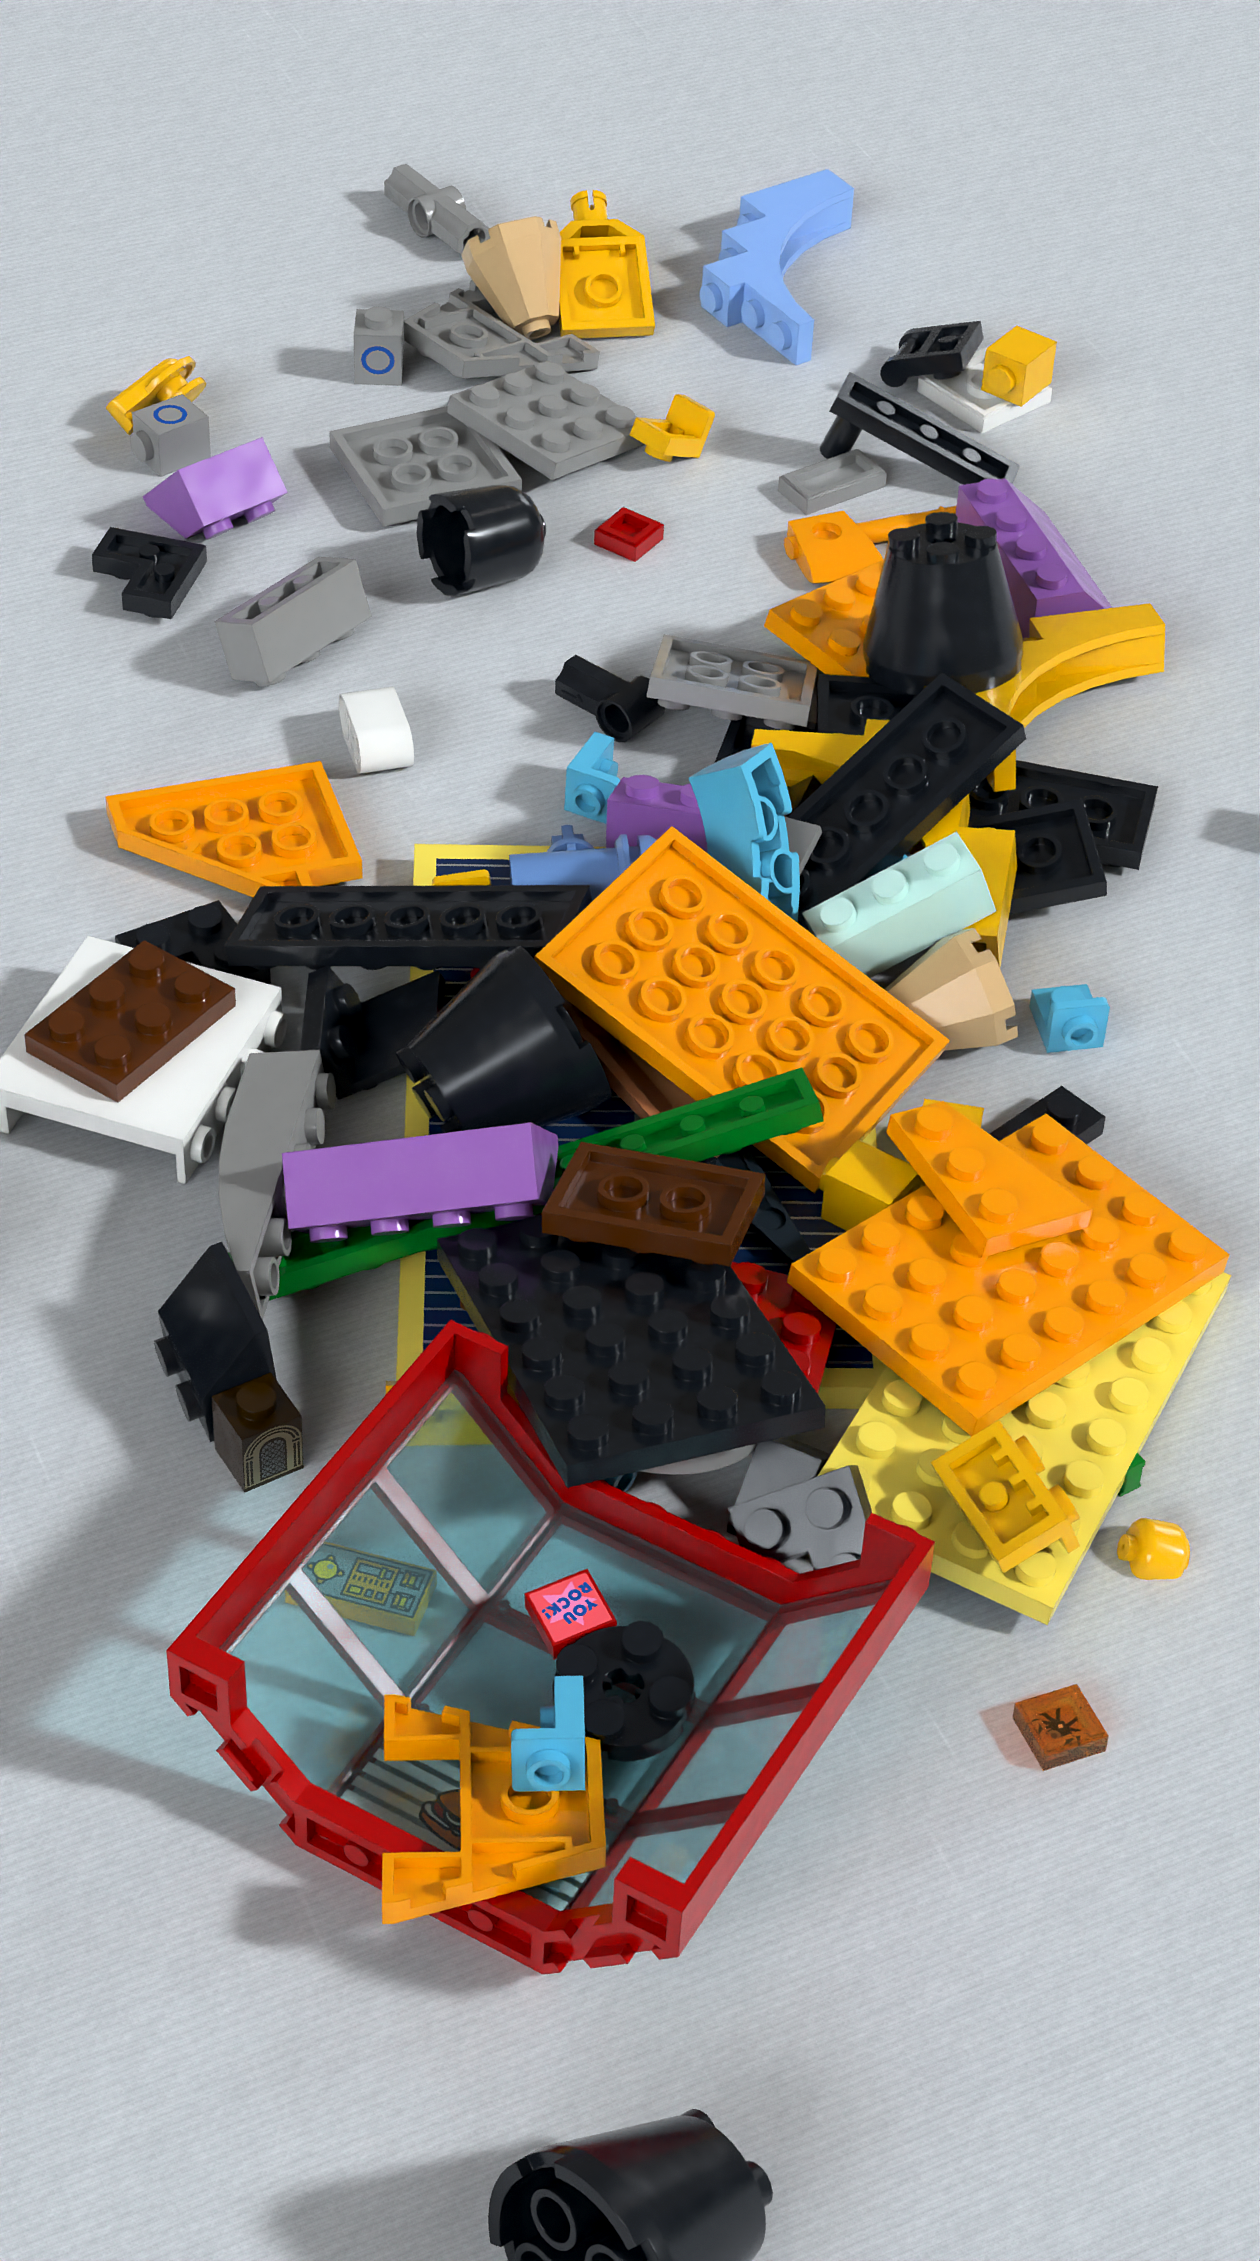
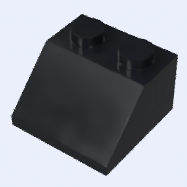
M222 1242L208 1247L158 1310L163 1337L154 1340L155 1350L165 1375L169 1377L177 1374L181 1381L180 1384L175 1385L185 1417L189 1422L199 1418L210 1442L214 1441L212 1396L268 1373H272L277 1380L268 1330Z

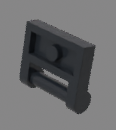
M981 321L913 328L906 331L899 341L898 352L895 356L889 357L880 370L882 381L890 387L897 388L902 386L912 376L933 374L935 379H948L958 376L965 370L984 339Z

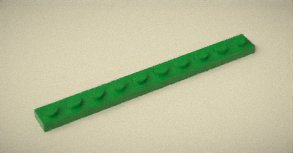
M801 1067L559 1145L553 1191L581 1142L699 1162L721 1154L734 1153L743 1147L776 1136L793 1134L804 1127L823 1122L820 1102ZM545 1205L534 1206L533 1214L542 1213ZM495 1211L471 1214V1225L462 1227L433 1228L432 1219L409 1221L410 1231L407 1233L382 1236L371 1235V1226L347 1229L348 1239L325 1243H311L309 1233L293 1231L291 1232L290 1254L282 1256L279 1265L280 1283L277 1295L270 1296L269 1301L301 1290L314 1289L326 1282L356 1272L376 1269L384 1263L421 1251L437 1249L438 1238L461 1234L463 1231L472 1228L485 1229L517 1220L496 1221Z

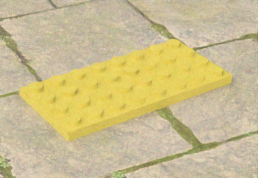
M1223 1272L999 1419L1014 1441L1023 1435L1028 1439L1045 1467V1470L1039 1473L1038 1476L1048 1489L1059 1484L1078 1512L1080 1519L1072 1523L1071 1526L1080 1547L1069 1554L1060 1541L1057 1540L1007 1572L1003 1573L931 1465L933 1460L966 1441L971 1436L888 1366L883 1370L818 1476L848 1465H858L872 1513L896 1524L908 1526L918 1534L935 1541L931 1567L932 1573L1048 1625L1118 1495L1130 1464L1136 1453L1139 1454L1226 1293L1231 1275Z

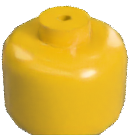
M1140 1518L1131 1524L1126 1534L1120 1537L1117 1545V1555L1119 1560L1129 1561L1132 1573L1139 1579H1176L1182 1576L1184 1569H1187L1190 1558V1546L1185 1532L1179 1525L1150 1518Z

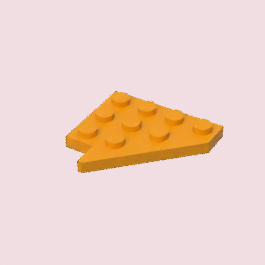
M884 560L770 609L764 627L824 674L869 677L866 673L863 642Z
M321 761L105 796L107 816L118 848L250 897L255 896L260 886H323L363 879L362 859Z

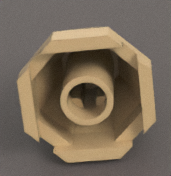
M532 216L500 223L488 229L490 239L480 243L478 235L467 240L461 254L466 272L503 323L529 340L549 334L551 332L550 326L556 324L559 318L561 236L556 221L549 219L545 226L541 217Z
M975 928L963 929L940 939L884 989L947 1037L950 1042L945 1050L998 1046L1018 1037L1017 1026H1006L1005 1020L1016 1016L1015 1004L997 959L990 949L978 953L972 945L973 942L982 939Z

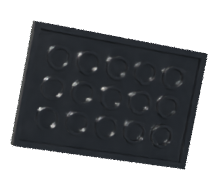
M534 1215V1217H527L522 1221L485 1229L472 1228L463 1231L461 1234L437 1239V1260L478 1332H484L496 1341L508 1346V1385L567 1488L825 1428V1404L731 1266L700 1264L691 1259L657 1253H637L629 1248L591 1241L576 1242L567 1237L542 1233V1215Z

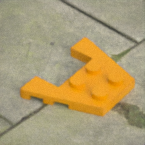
M384 1694V1761H460L461 1850L458 1852L382 1853V1924H396L604 1868L606 1863V1837L600 1740L585 1737V1790L518 1792L512 1788L511 1732L514 1729L540 1728V1726L512 1720L509 1730L471 1722L470 1711L444 1706L442 1715L411 1708V1698Z

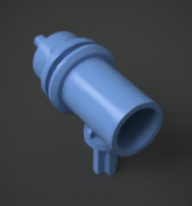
M572 825L561 826L562 835L551 837V847L547 852L509 855L510 885H590L593 901L657 839L650 835H638L637 846H629L627 835L620 834L615 840L614 848L595 849L584 840L583 834H574Z

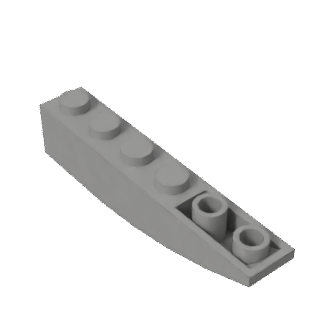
M320 1050L250 1053L225 1123L219 1156V1202L224 1234L230 1258L262 1320L270 1296L277 1295L279 1290V1265L282 1256H288L291 1251L292 1237L291 1230L288 1229L282 1153L315 1149L316 1145L323 1144L325 1140V1116L327 1109H334L336 1103L335 1080L332 1073L324 1072Z

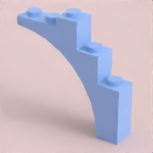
M829 169L741 196L740 215L737 226L722 230L719 261L703 266L702 287L700 289L701 307L726 327L739 323L745 324L796 366L811 361L814 319L795 302L784 284L783 277L787 269L803 252L822 240L851 228L854 188Z

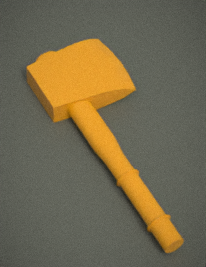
M940 506L936 510L897 515L861 523H855L844 511L788 521L787 537L784 539L785 552L791 560H796L802 573L810 583L834 582L882 561L883 558L874 543L888 541L890 531L925 524L926 516L932 513L949 512L956 514V506L946 508Z

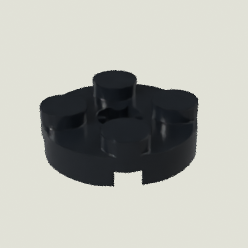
M636 1621L628 1626H612L599 1629L564 1647L557 1656L555 1676H583L585 1737L599 1739L601 1750L608 1751V1759L627 1762L652 1757L673 1745L682 1734L683 1723L689 1717L690 1712L692 1713L694 1704L693 1672L683 1652L673 1642L663 1637V1633L658 1626L651 1622ZM553 1681V1685H552V1689H553V1706H555V1701H554V1681ZM618 1683H630L638 1687L635 1689L636 1700L629 1703H624L619 1695L607 1697L605 1692L606 1690H611L612 1686Z

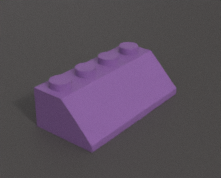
M984 479L978 483L959 486L955 514L958 517V523L989 526L997 532V545L1023 639L1029 638V618L1113 608L1047 514L1007 479Z
M522 1123L282 1153L288 1229L306 1234L309 1233L311 1243H325L348 1239L347 1229L371 1226V1235L382 1236L407 1233L410 1231L409 1221L432 1219L433 1228H453L471 1225V1214L495 1211L496 1221H512L534 1217L533 1207L546 1205L553 1192L558 1155V1137L556 1134L533 1123Z

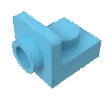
M594 732L567 766L564 810L605 824L607 823V799L620 782V779L617 777L618 763L613 761V737Z
M1087 984L1032 989L1029 1008L1047 1053L1103 1047L1110 1010L1105 997L1093 998Z
M554 1676L555 1706H540V1728L514 1729L511 1732L513 1790L518 1792L585 1790L583 1676Z

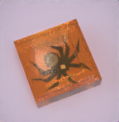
M1077 1684L1015 1703L1012 1718L1043 1771L1106 1751L1109 1736Z

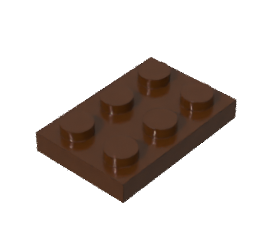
M143 940L25 1033L26 1052L118 1103L236 1006L235 988Z
M581 1142L542 1210V1233L567 1237L576 1242L591 1241L629 1248L637 1253H657L691 1259L700 1264L731 1266L765 1195V1174Z

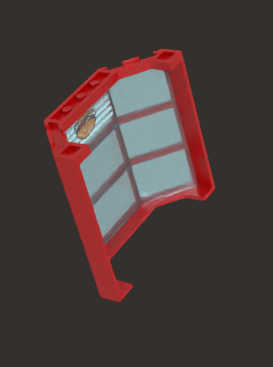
M450 1320L166 1650L170 1696L187 1717L195 1715L198 1710L224 1739L216 1751L250 1791H256L263 1786L287 1814L279 1826L296 1846L382 1890V1853L458 1852L461 1850L460 1761H384V1694L411 1698V1708L442 1715L444 1706L470 1711L471 1722L509 1730L512 1720L540 1726V1706H553L552 1685L556 1673L557 1659L553 1660L525 1608L524 1593L588 1569L616 1618L617 1626H628L636 1621L651 1622L660 1628L664 1638L673 1642L683 1652L691 1666L694 1677L692 1713L690 1712L689 1717L683 1723V1732L675 1743L652 1757L622 1762L608 1759V1751L601 1750L606 1837V1863L604 1868L429 1915L543 1975L560 1973L568 1961L584 1960L590 1968L628 1964L637 1952L652 1951L659 1960L677 1958L929 1587L935 1541L918 1534L908 1526L896 1524L871 1513L865 1522L861 1559L799 1574L785 1567L776 1559L754 1553L727 1540L716 1531L703 1529L667 1512L656 1503L645 1502L609 1485L605 1480L567 1488L527 1416L507 1392L508 1346L496 1341L484 1332L474 1331ZM618 1683L613 1685L611 1690H606L605 1695L607 1697L619 1695L624 1703H629L636 1700L635 1689L638 1687L630 1683Z

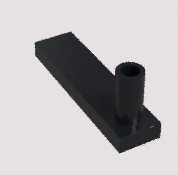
M851 372L847 375L829 412L837 416L819 448L821 454L826 459L851 451L860 433L864 430L962 485L978 483L984 479L1003 478L1013 484L1020 467L1015 462Z

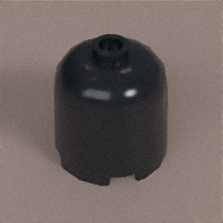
M492 485L432 494L429 496L431 501L429 508L420 510L418 513L416 534L419 555L421 559L430 558L433 569L438 576L431 578V582L444 595L456 596L516 581L532 572L542 557L546 535L545 521L531 497L515 486Z

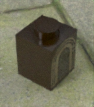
M272 1373L212 1396L215 1450L244 1492L304 1468L302 1415Z

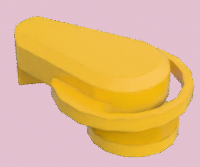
M186 356L179 360L168 358L112 399L106 406V410L124 431L131 435L133 433L132 412L181 394L193 402L206 387V382L202 377L195 378L189 383L186 381L196 367V362L192 357Z

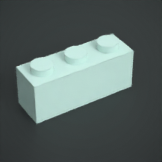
M956 831L802 914L810 932L867 977L872 978L936 944L940 939L996 912V908L982 869Z

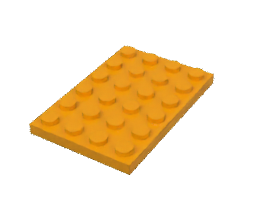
M673 826L657 839L534 957V960L565 999L696 1101L802 1067L820 1102L824 1121L804 1127L793 1134L776 1136L752 1145L814 1194L819 1189L820 1178L828 1162L834 1157L841 1158L858 1139L863 1141L939 1058L950 1042L947 1037Z
M1048 1114L1042 1115L1003 1138L1000 1142L1093 1209V1213L1087 1228L981 1257L927 1185H924L791 1264L788 1274V1284L971 1437L1222 1274L1230 1255Z

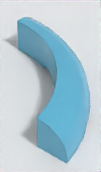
M767 743L723 758L689 777V781L702 817L708 854L797 922L800 895L799 855L797 852L789 851L788 833L784 815L792 812V806L773 744Z

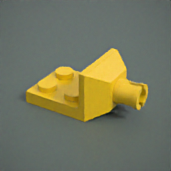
M587 190L576 193L570 199L574 221H571L559 232L561 236L559 300L561 336L573 334L582 339L653 335L655 320L644 235L618 219L607 218V197L603 192L593 190V205H590V208Z

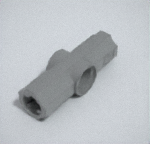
M407 164L394 167L392 174L384 181V195L408 213L410 225L418 236L423 238L435 234L459 254H462L467 240L478 235L480 243L490 239L488 232L490 228L466 210L464 199L456 187L451 185L439 189Z

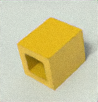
M1016 325L986 349L981 390L1022 407L1051 384L1057 342Z
M858 1139L841 1158H832L823 1170L819 1182L820 1190L824 1191L821 1218L848 1231L919 1189L921 1178L909 1163Z

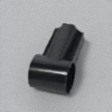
M574 655L564 662L560 675L555 679V694L595 715L599 727L605 735L613 737L614 741L617 742L628 741L660 718L665 712V707L658 704V699L647 697L649 678L636 676L627 682L578 655Z

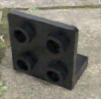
M329 965L308 973L300 1051L320 1050L324 1072L333 1074L338 1100L362 1090L372 1089L381 1082L406 1073L396 1056V1052L404 1048L444 1007L446 980L439 971H434L360 1002L355 989L348 983L344 984Z

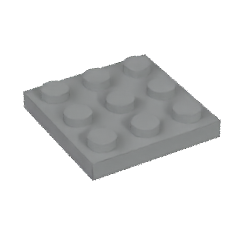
M549 361L540 362L532 367L475 385L472 388L452 394L449 398L448 414L551 480L645 445L629 435L637 417L631 409L617 405L601 395L596 387L582 383L566 373L562 366Z
M448 406L329 431L330 449L383 526L392 524L402 525L410 520L418 519L419 511L429 508L431 503L429 496L432 494L492 485L515 486L522 490V479L494 442L448 414Z
M664 634L650 675L647 697L658 699V704L668 709L687 710L690 705L711 709V714L718 718L740 720L745 715L764 719L765 725L775 729L793 730L796 725L807 727L817 667L809 661Z

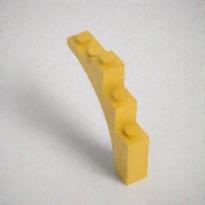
M1150 603L1029 618V638L1023 639V656L1019 673L998 687L975 694L1023 724L1025 728L1037 715L1058 702L1090 688L1125 678L1164 672L1165 623ZM1016 749L986 777L994 792L1016 789Z
M867 719L864 735L755 729L751 748L767 743L773 744L786 786L791 787L812 775L823 784L890 720ZM968 794L924 835L909 852L913 855L957 831L982 869L996 908V912L964 929H976L982 939L973 942L972 945L978 953L990 949L997 959L999 967H1001L1017 871L1015 830L968 827L970 817Z

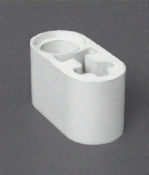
M393 686L339 694L341 727L355 768L359 774L413 766L414 747L412 734Z

